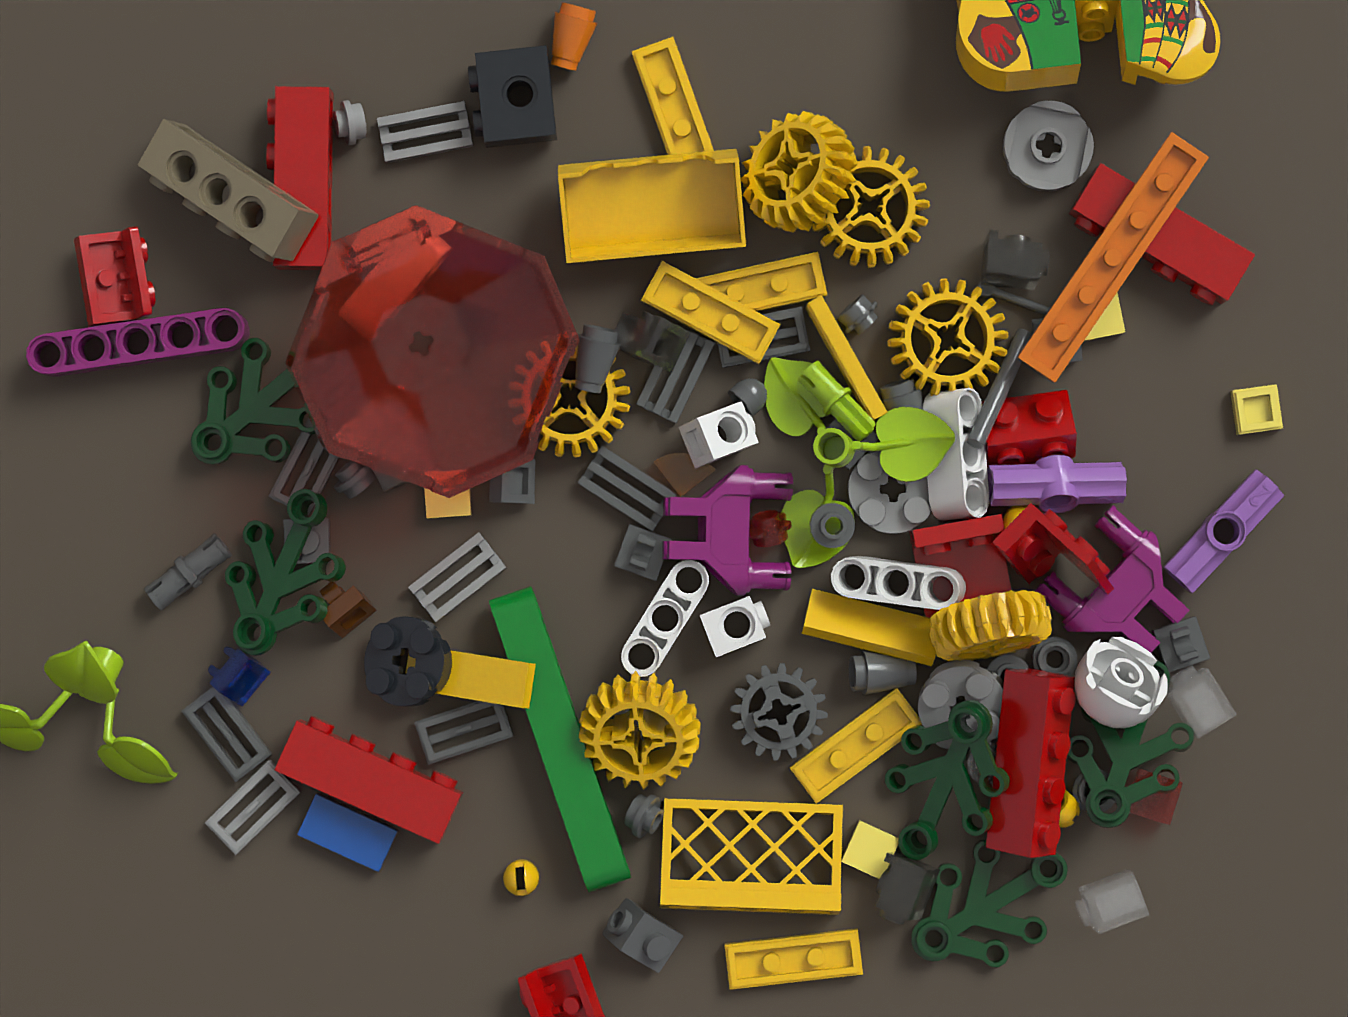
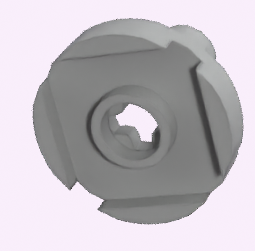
M1040 101L1023 109L1010 122L1003 139V155L1009 173L1023 185L1044 192L1057 191L1072 185L1087 170L1094 149L1093 135L1086 122L1073 107L1058 101ZM1046 134L1053 135L1054 143L1060 145V152L1052 153L1050 158L1042 157V151L1036 148V141H1043Z
M870 451L859 459L850 474L848 498L851 508L863 523L878 532L897 534L912 530L925 521L931 512L927 477L915 482L897 480L899 484L905 485V493L898 494L897 502H889L888 495L880 493V485L887 484L889 477L880 464L881 451Z
M954 660L938 666L930 674V678L924 683L919 693L918 713L922 725L927 728L948 721L952 706L956 705L957 697L965 696L966 700H974L983 704L992 716L993 728L987 738V742L998 738L1003 681L995 672L992 671L991 674L987 669L979 667L980 663L971 660ZM967 715L966 722L968 726L972 729H977L976 719L972 715ZM953 739L936 744L939 747L949 749Z

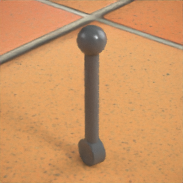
M984 279L978 284V287L982 288L981 298L987 299L994 296L1046 315L1050 307L995 288V284L989 279Z

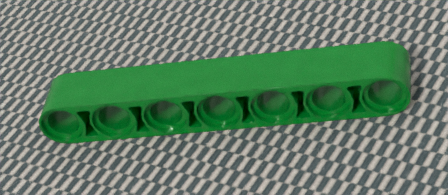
M532 586L489 600L507 658L509 660L536 664L529 709L525 708L588 892L590 893L631 879L628 864L600 782L592 766V759L584 757L586 745L580 742L579 739L580 724Z

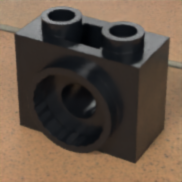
M547 46L475 53L476 65L468 66L471 93L479 92L481 110H473L475 137L484 136L486 148L556 141L557 132ZM518 86L530 88L533 92L531 102L524 107L512 105L508 101L512 89Z

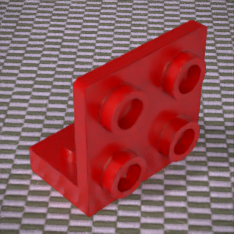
M1030 503L993 541L1016 573L1028 584L1036 577L1046 574L1053 566L1055 558L1061 553L1107 595L1114 590V587L1106 577L1110 569L1098 558V552L1081 536L1076 539L1066 530L1068 526L1051 509H1048L1043 514Z
M1002 514L909 531L915 563L951 568L962 575L966 583V592L960 602L964 601V599L979 597L980 595L985 596L995 592L1004 593L1011 590L1006 558L993 543L1004 530ZM939 576L934 580L932 590L935 597L942 601H948L952 597L953 585L948 578ZM923 608L927 618H931L939 611Z

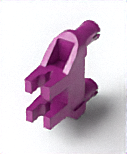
M739 465L715 483L700 498H663V516L698 517V542L662 541V559L697 560L723 586L737 596H744L751 589H782L783 591H788L791 578H773V574H791L789 562H752L751 558H749L750 504L753 499L791 501L793 489L775 488V485L793 484L792 473L753 472V469L749 468L748 465Z
M1112 505L1104 515L1116 527L1105 517H1100L1094 524V527L1103 532L1123 551L1121 555L1123 559L1106 576L1114 590L1107 595L1097 586L1088 597L1084 596L1081 598L1052 571L1044 581L1057 594L1051 591L1044 583H1040L1035 592L1044 595L1046 602L1063 617L1061 622L1064 624L1063 628L1068 632H1118L1125 639L1139 644L1152 653L1160 642L1134 619L1141 609L1150 602L1172 623H1179L1190 610L1163 586L1157 536L1151 530L1147 531L1145 529L1141 532Z

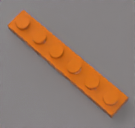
M1171 132L1021 350L1017 356L1018 359L1055 383L1208 160L1209 157L1175 133Z

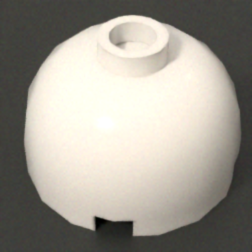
M1112 637L1109 642L1100 643L1101 639L1093 642L1075 671L1074 688L1080 706L1097 722L1112 728H1128L1144 722L1156 711L1167 695L1168 680L1165 673L1160 678L1158 671L1154 668V664L1157 662L1156 658L1139 644L1122 637Z

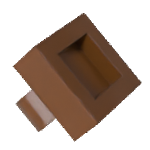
M330 582L319 591L329 604L327 615L323 620L341 638H344L377 611L370 600L354 585L345 592L336 582Z

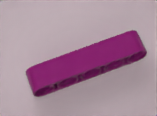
M218 308L42 334L30 341L26 350V358L33 370L47 376L59 377L235 351L240 349L244 342L248 340L250 328L247 320L238 312L229 308ZM226 318H234L238 324L236 337L227 342L220 341L216 334L219 322ZM183 324L190 325L194 332L191 344L184 348H177L172 340L174 330ZM137 331H145L149 337L147 350L138 355L132 354L128 347L130 336ZM100 337L104 342L105 351L98 360L89 361L85 356L84 347L90 339ZM56 344L60 350V359L54 366L47 368L40 360V353L46 345Z

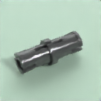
M214 533L187 556L183 557L180 555L174 560L175 565L150 585H147L144 590L152 602L163 611L192 586L194 588L199 587L203 583L202 578L233 555L220 537Z

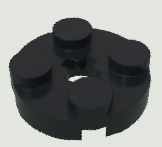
M402 616L376 625L371 631L364 657L366 686L368 690L373 694L379 695L385 702L396 706L415 707L429 702L430 700L427 699L431 698L436 691H441L450 677L452 653L447 640H442L440 633L435 629L437 627L432 622L422 618ZM409 649V656L415 658L416 663L415 667H408L407 673H405L400 660L404 656L405 651Z

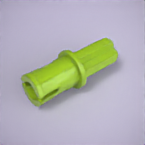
M820 361L811 364L803 372L804 375H800L798 381L824 407L823 413L825 415L831 413L855 440L862 441L873 432L875 421L850 396L852 390L849 387L843 388L822 366Z

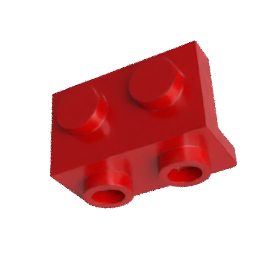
M137 226L128 227L117 232L82 235L74 238L88 327L136 321L152 315V307L155 306L156 298L152 282L147 281L144 265L148 261V248L145 239L140 237Z
M1060 390L1006 398L985 443L987 468L989 465L1035 464L1039 459L1051 455H1065L1071 459L1076 456L1077 432L1068 391Z
M582 953L537 967L518 978L520 998L531 1017H605Z

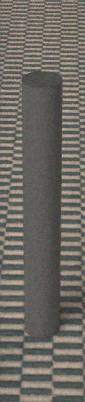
M1018 329L1016 331L1007 355L1004 357L1001 368L968 436L967 443L974 448L982 449L1020 368L1022 361L1017 356L1032 336V333L1025 329Z

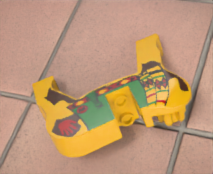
M956 0L959 11L956 50L964 70L973 80L995 91L1009 92L1077 84L1081 67L1079 39L1090 42L1103 38L1105 33L1112 32L1115 18L1122 81L1135 85L1138 75L1153 79L1164 85L1165 83L1185 84L1193 82L1204 76L1212 68L1220 49V32L1217 22L1203 0Z

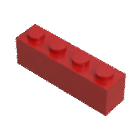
M275 86V98H268L267 121L268 125H275V143H267L266 160L267 169L274 170V185L319 214L294 260L274 259L273 266L278 270H331L334 93L330 87Z
M1100 163L1094 169L1068 213L1076 218L1074 225L1088 235L1097 237L1099 233L1103 232L1135 183ZM1175 207L1142 255V258L1154 264L1151 268L1153 273L1171 283H1174L1176 279L1181 280L1192 287L1189 293L1193 297L1213 306L1215 301L1223 304L1229 300L1255 254Z
M1031 668L1005 670L995 763L997 767L1006 771L1010 784L1005 792L997 797H991L990 812L993 817V823L987 831L986 848L1028 858L1056 855V847L1061 835L1059 826L1061 802L1066 790L1064 782L1066 758L1071 745L1069 737L1071 713L1076 700L1074 692L1075 677ZM993 776L992 787L999 789L1000 782L998 778Z
M311 715L308 722L302 719L296 721L275 767V771L439 844L442 841L464 793L455 788L457 780L433 770L431 777L414 770L417 762L395 752H392L390 759L374 752L375 743L358 735L351 734L349 740L332 733L335 728L333 724Z

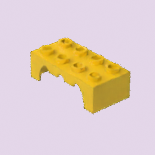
M737 149L558 165L566 263L746 247Z

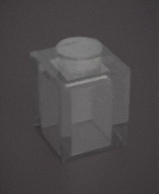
M1192 665L1170 678L1173 686L1168 688L1167 697L1183 723L1191 727L1195 738H1201L1237 715L1209 669L1200 668L1196 671Z
M1128 869L1078 888L1082 899L1075 901V905L1084 927L1092 924L1094 931L1098 934L1150 915L1135 875Z

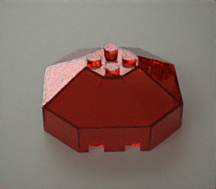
M414 205L331 243L285 364L321 446L328 453L343 459L352 460L375 471L405 482L408 481L439 495L451 498L533 460L539 445L537 439L546 416L550 417L563 384L561 378L570 356H574L580 339L545 256ZM420 331L424 337L431 335L433 338V343L428 345L429 353L426 356H422L419 351L411 352L408 345L414 342L413 334Z

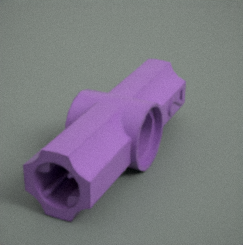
M1051 455L1039 459L1035 464L989 465L987 470L989 502L991 506H1020L1032 503L1033 505H1039V508L1044 512L1051 509L1054 513H1063L1072 510L1078 504L1123 503L1126 497L1127 477L1125 467L1122 466L1121 462L1073 463V460L1068 456Z
M1254 469L1222 505L1204 519L1201 527L1163 568L1180 586L1192 594L1233 550L1243 544L1246 536L1285 495L1267 476ZM1220 519L1228 520L1234 529L1233 538L1227 544L1218 542L1213 534V527Z

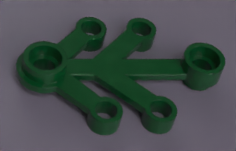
M309 337L301 341L295 352L296 362L261 391L262 368L271 357V349L266 342L259 338L246 340L241 348L244 367L239 409L227 419V394L231 393L237 385L236 375L233 371L223 366H217L210 370L207 376V384L210 388L207 419L195 428L191 437V448L194 455L200 461L210 465L225 462L233 453L264 456L272 462L279 463L286 460L290 454L291 447L287 439L277 434L268 435L264 439L238 436V434L251 423L297 427L307 434H316L321 431L325 424V418L320 410L313 406H304L300 409L271 407L310 374L320 375L332 367L334 351L327 342L318 337ZM254 345H261L263 348L260 358L252 360L249 355L250 349ZM316 350H322L324 353L323 361L318 365H312L310 360L312 353ZM221 373H226L228 375L227 385L223 388H217L215 383L216 377ZM309 412H314L317 416V421L314 426L306 428L303 424L304 416ZM219 435L221 445L218 449L211 451L208 447V441L212 436ZM277 440L280 441L282 444L281 453L277 456H271L269 453L270 444Z
M300 489L290 497L287 504V512L294 523L276 564L270 548L274 538L272 527L258 520L250 521L244 527L243 539L251 548L264 590L258 605L251 589L256 580V572L251 565L240 561L231 563L225 571V580L233 589L241 615L234 625L233 636L237 646L247 654L262 655L268 652L276 642L277 633L304 621L310 623L321 622L328 612L327 603L323 598L311 594L301 597L296 606L276 614L275 612L282 598L321 580L336 582L345 574L346 565L344 560L331 553H324L316 559V562L293 572L312 527L319 525L327 515V502L317 492L309 489ZM315 503V510L309 517L307 513L308 507ZM258 528H261L262 537L259 541L255 542L254 534ZM333 560L334 570L327 575L326 565L329 561ZM243 568L245 575L243 580L238 583L236 575ZM315 601L316 611L312 616H309L308 606ZM261 626V634L256 641L254 639V632L257 627Z
M1157 661L1154 664V668L1158 671L1160 678L1165 673L1169 688V671L1163 663ZM1081 707L1083 718L1093 724L1113 764L1106 781L1093 758L1094 748L1091 740L1083 735H1077L1070 739L1071 745L1067 756L1071 762L1078 765L1090 789V793L1086 798V812L1094 824L1103 828L1117 827L1128 818L1132 804L1158 792L1169 794L1177 789L1180 779L1179 773L1175 767L1168 764L1158 766L1151 777L1125 787L1130 770L1173 750L1185 752L1190 749L1194 741V733L1189 725L1175 723L1168 729L1167 733L1139 745L1148 719L1135 726L1125 728L1122 739H1120L1115 728L1100 724ZM1178 730L1185 731L1189 736V740L1185 744H1176L1171 738L1172 734ZM1075 744H1085L1089 749L1088 753L1084 757L1075 756L1071 751ZM1162 772H1169L1174 776L1175 781L1170 786H1162L1157 781L1158 775ZM1105 799H1111L1117 804V809L1113 813L1106 814L1101 811L1100 803Z
M966 700L960 702L950 711L948 721L927 728L921 725L913 726L906 730L901 737L903 749L911 755H918L924 752L931 744L953 739L946 755L912 766L898 764L889 769L885 775L887 788L898 794L907 791L914 784L936 778L918 821L905 827L899 835V847L902 853L910 859H924L937 848L938 834L935 828L952 789H954L963 814L962 826L964 830L970 835L979 836L991 828L993 823L992 814L987 808L979 805L964 764L969 749L981 774L979 788L983 794L988 797H997L1009 787V776L1005 770L996 766L987 742V738L993 728L992 716L989 710L977 701ZM967 715H972L976 719L977 729H972L968 726L966 722ZM912 733L918 734L921 737V747H917L912 743ZM895 772H900L904 775L906 781L904 786L896 782ZM989 775L998 778L1000 782L999 789L991 787L988 781ZM973 814L979 815L983 820L982 828L976 827L973 824ZM917 831H921L926 836L927 845L921 844L918 841Z
M987 839L978 841L972 850L975 865L964 909L948 918L953 889H956L961 884L962 873L953 863L940 864L934 873L937 887L930 916L918 921L912 930L911 943L915 952L921 958L928 961H940L945 959L950 953H956L984 960L991 967L1004 965L1008 960L1009 951L1002 941L990 939L983 943L958 935L973 925L1021 936L1030 944L1042 942L1047 935V927L1042 919L1037 916L1020 918L996 911L1038 885L1047 888L1060 885L1065 880L1068 872L1067 863L1064 858L1058 853L1056 855L1034 857L1029 870L986 895L993 866L1000 859V851L994 850V857L990 861H981L978 851L982 846L986 845ZM1045 860H1052L1056 865L1054 874L1048 877L1043 876L1040 873L1041 863ZM947 868H951L956 872V880L950 885H945L940 880L941 872ZM1030 922H1037L1041 926V932L1035 938H1029L1025 934V927ZM931 930L939 931L942 936L941 942L936 946H929L925 942V936ZM998 945L1002 947L1003 955L998 961H991L987 958V950L990 946Z

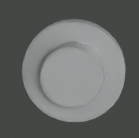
M349 100L341 101L340 110L333 112L335 132L338 138L344 137L347 145H354L357 139L366 138L364 111L361 103L351 104Z

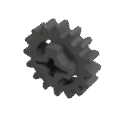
M779 663L777 673L771 674L769 668L766 665H762L761 678L756 679L749 673L745 676L750 684L747 690L736 687L734 692L743 699L741 704L730 705V711L740 713L741 719L734 722L732 726L733 729L745 728L747 733L741 739V743L746 745L754 740L757 743L756 755L760 756L768 748L771 749L773 760L778 761L781 750L787 749L788 754L793 759L797 757L795 746L802 744L808 750L812 748V744L808 739L811 733L822 736L824 731L815 725L816 720L827 718L828 713L818 710L817 704L825 700L826 697L825 694L813 695L811 690L817 683L815 678H811L805 683L800 680L803 669L797 667L792 675L786 674L785 663ZM777 681L795 685L803 692V695L792 698L782 693ZM762 687L765 698L760 708L749 712V704L753 695ZM779 699L782 705L790 704L792 706L799 704L798 707L792 708L790 712L785 714L786 722L778 724L775 718L768 719L765 717L758 719V717L766 715V712L772 709L771 701ZM809 710L805 727L795 736L793 725L798 714ZM766 725L776 730L780 742L763 738L754 728Z

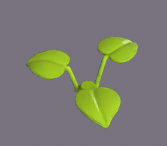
M775 357L771 358L768 362L764 386L767 390L766 407L769 416L778 429L793 437L806 434L814 424L817 427L818 433L813 444L814 453L821 462L825 463L823 467L826 485L825 497L814 490L800 491L792 496L791 501L785 503L780 516L781 535L788 549L792 565L796 568H808L830 560L848 544L847 542L841 547L828 548L817 543L812 537L809 527L813 512L821 505L837 503L846 507L853 515L855 521L854 512L848 504L832 500L834 496V468L847 465L853 459L855 451H881L880 464L889 476L898 481L915 482L929 476L939 466L955 442V433L943 420L932 413L913 407H899L887 411L888 413L882 415L877 420L875 428L880 442L853 441L839 429H826L823 421L820 419L828 416L823 413L824 407L798 381L800 375H804L803 372L813 363ZM836 517L829 518L825 523L826 531L829 534L837 533L840 529V521Z
M84 641L68 651L54 654L47 659L44 665L46 675L64 691L40 718L30 720L23 710L14 706L0 704V742L16 750L33 751L39 749L44 742V736L37 729H41L73 693H79L81 697L106 704L103 740L106 744L99 747L97 754L110 770L128 780L149 784L173 780L178 775V772L172 771L166 759L148 743L132 737H114L112 733L115 699L119 692L115 682L124 665V661L116 652L108 648H92L88 641Z

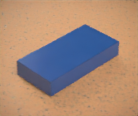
M317 793L297 835L379 872L398 830Z

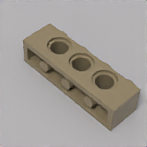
M163 119L138 163L139 167L151 174L149 178L150 183L170 194L176 191L185 197L182 202L185 207L201 216H206L207 213L218 220L215 226L220 231L235 239H239L242 236L252 243L249 248L251 252L269 262H273L275 258L293 261L319 214L182 123ZM195 163V174L190 180L189 170L191 165ZM228 185L229 196L228 199L225 202H223V190ZM262 207L263 219L262 222L257 226L256 215L259 209Z

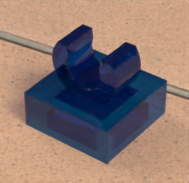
M226 646L223 651L230 658L221 669L212 664L209 666L208 671L214 677L210 684L219 693L243 707L271 672L261 662L242 650H234Z

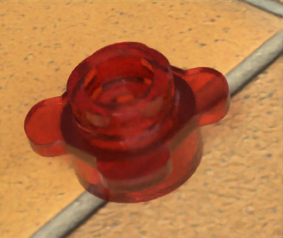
M776 510L758 512L749 520V538L753 540V544L757 547H771L781 544L788 538L787 530L792 527L791 521L786 520L785 513Z

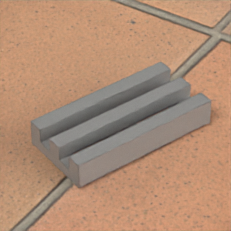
M464 101L377 118L386 164L474 147ZM454 114H458L459 117L457 121L395 133L389 132V127ZM458 130L462 132V138L393 151L392 143Z
M478 532L408 588L415 594L433 620L437 622L507 567L480 532ZM477 545L481 548L482 553L426 595L422 589ZM489 559L494 565L437 609L433 604L436 599Z
M268 760L205 822L235 855L301 792L296 785H293L288 780L289 778L286 775L275 771L276 765L271 760ZM270 774L274 781L224 829L219 822ZM282 787L287 793L236 842L231 835Z

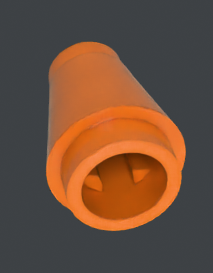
M565 2L561 3L560 11L555 12L552 65L574 71L577 70L578 62L580 63L598 24L594 22L596 11Z

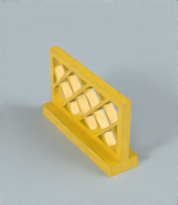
M664 798L660 908L839 915L841 912L843 805ZM673 809L692 810L703 822L686 840L672 827ZM700 810L716 812L708 819ZM724 811H736L748 824L730 842L712 824ZM745 812L762 813L752 820ZM769 813H781L793 826L775 844L757 825ZM789 813L806 815L797 822ZM814 814L833 815V833L820 845L802 827ZM708 827L725 847L706 864L689 844ZM751 829L770 847L752 865L734 847ZM796 831L815 849L797 867L779 849ZM673 836L681 845L671 853V840ZM831 841L832 858L823 850ZM684 849L702 867L690 880L670 879L671 861ZM729 850L747 869L734 882L722 881L711 869ZM773 852L791 870L780 883H767L755 870ZM817 854H820L832 867L831 885H814L800 870ZM707 872L714 881L698 879ZM750 874L758 880V882L742 881ZM796 875L804 884L787 883Z

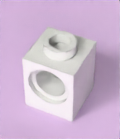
M742 401L698 417L678 427L695 469L759 443L755 435L753 418L746 412ZM718 425L726 433V442L719 436Z
M750 596L699 615L715 657L766 638L763 629L771 626L762 602L759 601L753 604ZM735 611L744 613L750 622L748 632L740 638L730 637L724 630L726 616Z

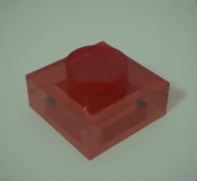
M1138 768L1133 784L1153 776V773ZM1162 775L1157 777L1158 783L1162 786H1170L1175 781ZM1179 781L1177 789L1172 793L1163 794L1158 792L1132 804L1130 813L1170 825L1183 782Z

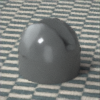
M748 378L741 380L728 391L734 404L742 401L746 412L751 417L764 407L767 400V390L764 384L757 379Z

